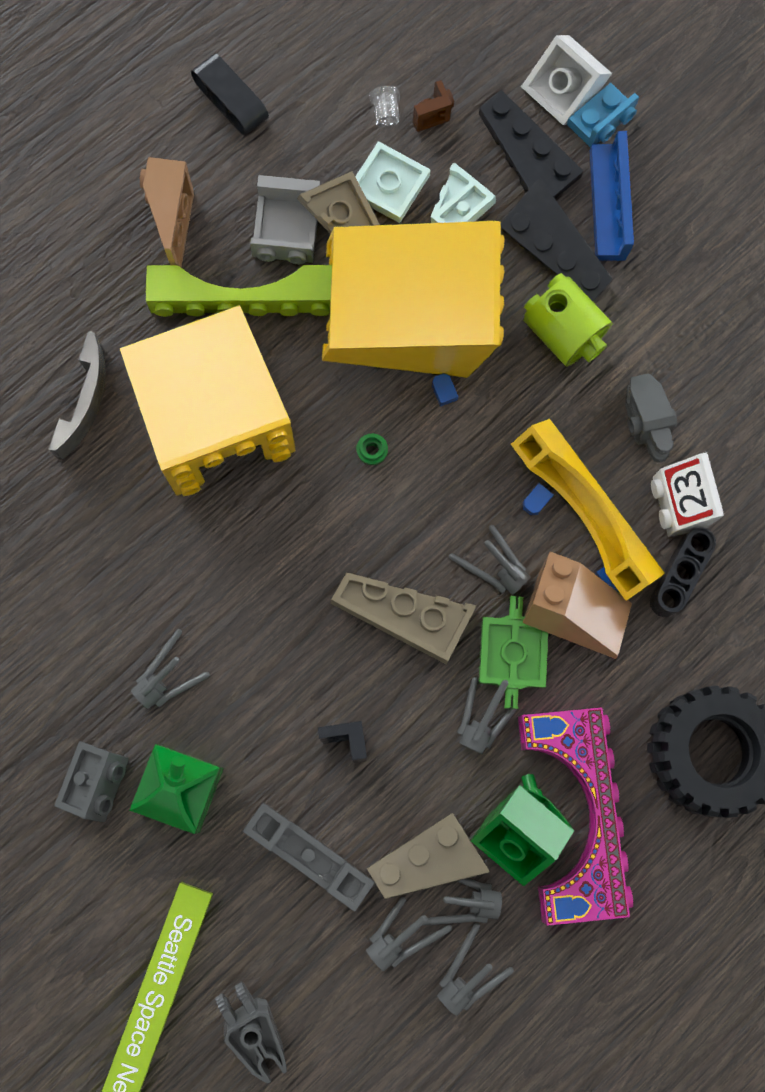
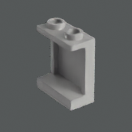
M258 175L257 189L259 196L254 236L250 242L252 257H257L267 262L278 259L288 260L290 263L298 265L305 262L313 263L318 220L297 198L300 194L320 186V181Z

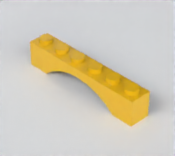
M550 419L532 425L511 443L528 469L550 484L579 515L598 547L606 575L626 601L665 574Z

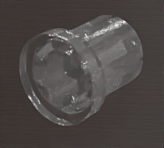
M381 86L370 92V101L374 104L376 124L380 127L394 126L400 121L397 102L400 99V93L397 87Z

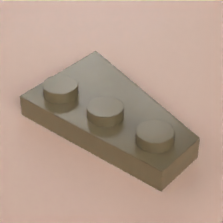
M353 171L306 191L297 198L330 234L334 227L380 225Z
M453 813L367 868L385 900L490 873Z

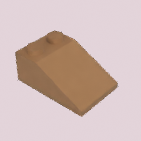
M148 157L146 169H142L140 173V187L145 191V201L150 205L170 265H178L182 268L194 198V190L187 164L184 161Z
M549 552L539 571L523 623L616 659L620 651L632 603L629 600L626 601L620 593L583 564Z

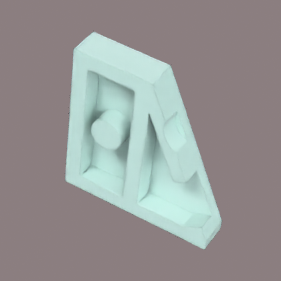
M453 163L450 167L447 183L443 185L440 192V200L435 204L431 214V223L474 222L496 204V196L456 163Z

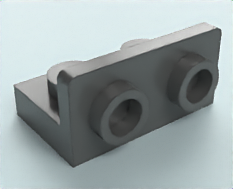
M79 741L54 806L81 818L104 823L113 807V801L120 782L125 775L129 758Z

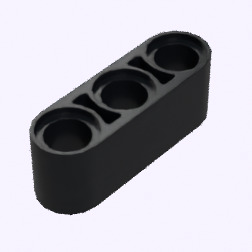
M214 53L191 70V76L199 89L242 135H247L269 118L268 111L262 101L218 54Z
M703 527L696 528L680 540L664 570L665 574L661 576L650 598V607L658 616L669 617L682 610L687 604L716 546L715 536L710 530ZM692 538L698 539L701 542L702 552L696 551L692 547ZM677 566H683L687 569L689 574L688 580L678 576ZM663 593L670 594L673 597V608L664 605L662 601Z

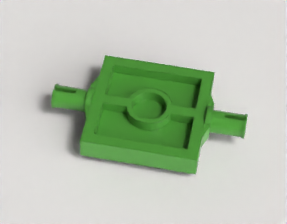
M510 596L508 616L482 618L478 684L500 686L503 680H507L505 709H518V692L520 689L527 687L546 688L548 633L523 623L522 610L524 598L520 596L517 598V605L516 596Z

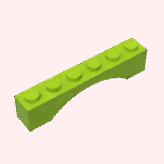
M147 265L146 303L151 313L163 317L172 316L173 313L202 316L205 313H220L239 305L243 313H249L253 316H264L267 313H280L284 316L311 313L316 316H325L330 313L332 265H303L293 274L277 282L243 289L221 287L204 282L190 275L178 265Z

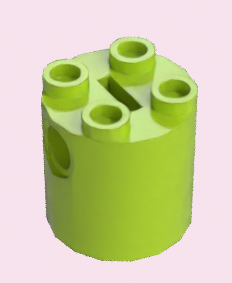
M560 273L548 284L549 289L541 297L536 294L525 304L524 309L527 312L524 314L523 321L566 367L572 365L581 357H584L589 363L607 347L602 338L609 331L613 323L570 277H565ZM558 309L562 312H554L553 310Z

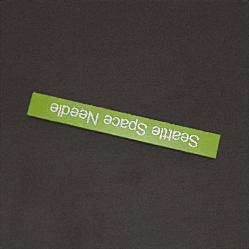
M184 882L179 883L102 1092H141L213 893Z

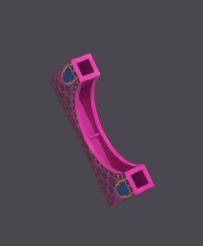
M602 708L519 716L521 749L546 753L562 762L577 778L585 794L589 809V834L579 861L561 879L538 887L542 922L548 926L630 917L629 908L633 907V895L630 886H626L624 872H628L629 867L626 852L621 851L619 838L624 836V827L621 817L616 815L615 803L619 802V790L617 783L612 782L610 769L614 768L615 760L613 750L607 747L606 735L610 734L608 716L603 715Z

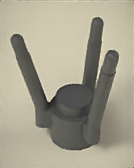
M490 525L489 530L510 560L508 561L491 541L486 540L484 542L485 546L503 566L496 574L500 580H497L455 554H449V558L495 586L501 594L506 589L512 595L515 594L531 578L525 572L526 568L518 561L494 525Z
M181 629L175 631L147 670L136 680L138 684L131 689L134 697L147 709H150L154 704L161 707L169 699L199 684V682L210 676L209 672H204L169 692L162 693L167 688L161 680L179 663L180 659L178 657L173 658L157 675L153 673L181 636Z
M477 677L472 678L462 723L457 733L462 735L458 743L482 755L486 747L491 748L495 738L517 711V709L510 708L489 734L491 728L487 726L508 686L507 680L501 682L481 723L473 720L471 725H469L478 683Z
M470 878L457 881L478 890V892L473 891L471 899L445 896L443 898L444 903L470 907V912L475 914L430 917L423 925L464 922L487 923L488 918L498 920L501 913L502 894L498 891H492L491 884L480 883Z
M400 897L380 928L369 938L373 944L366 949V952L382 971H385L391 965L395 968L404 959L451 932L452 926L447 925L402 951L401 944L426 923L428 918L425 915L421 916L396 939L390 933L384 937V934L406 902L405 897Z
M479 923L473 925L449 971L439 982L443 989L438 993L437 997L456 1016L463 1009L467 1011L475 1001L514 972L512 967L507 968L475 992L473 989L492 970L491 964H487L468 983L460 977L455 981L453 980L480 928Z

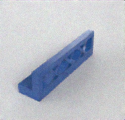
M618 131L613 144H592L589 150L595 255L599 261H626L634 245L627 131Z

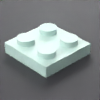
M378 141L355 177L370 207L400 223L428 180L431 170Z

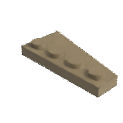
M347 572L330 603L444 664H447L476 608V605L468 603L464 605L449 601L450 599L437 595L432 597L417 593V590L389 586L386 582Z

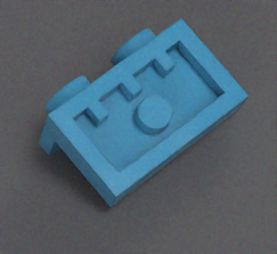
M609 83L569 117L567 126L590 148L592 144H597L600 141L604 143L614 134L618 125L621 123L623 125L627 124L637 112L635 107L639 96L634 93L627 98L612 83Z

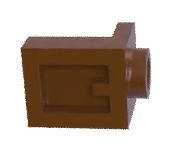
M442 80L435 82L434 99L427 98L414 105L413 125L417 132L450 121L454 99L450 89H445Z

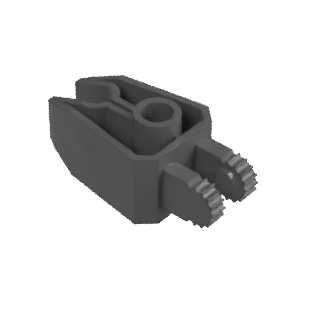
M648 373L630 377L625 401L630 434L634 436L635 442L638 445L646 444L648 453L652 458L651 460L658 463L665 462L674 446L671 432L677 426L676 413L671 408L661 383Z
M240 982L235 985V990L243 1006L237 1010H233L230 1001L223 993L215 997L217 1006L225 1019L224 1042L252 1075L265 1083H270V1071L264 1061V1057L272 1058L283 1074L287 1072L282 1040L267 1000L258 997L253 999L245 984Z

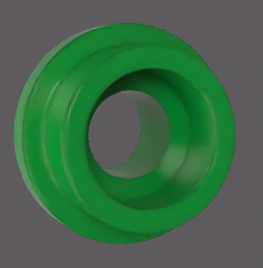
M366 434L357 443V455L367 465L380 464L388 454L387 442L378 434ZM369 446H375L378 452L371 455L367 453L366 449Z

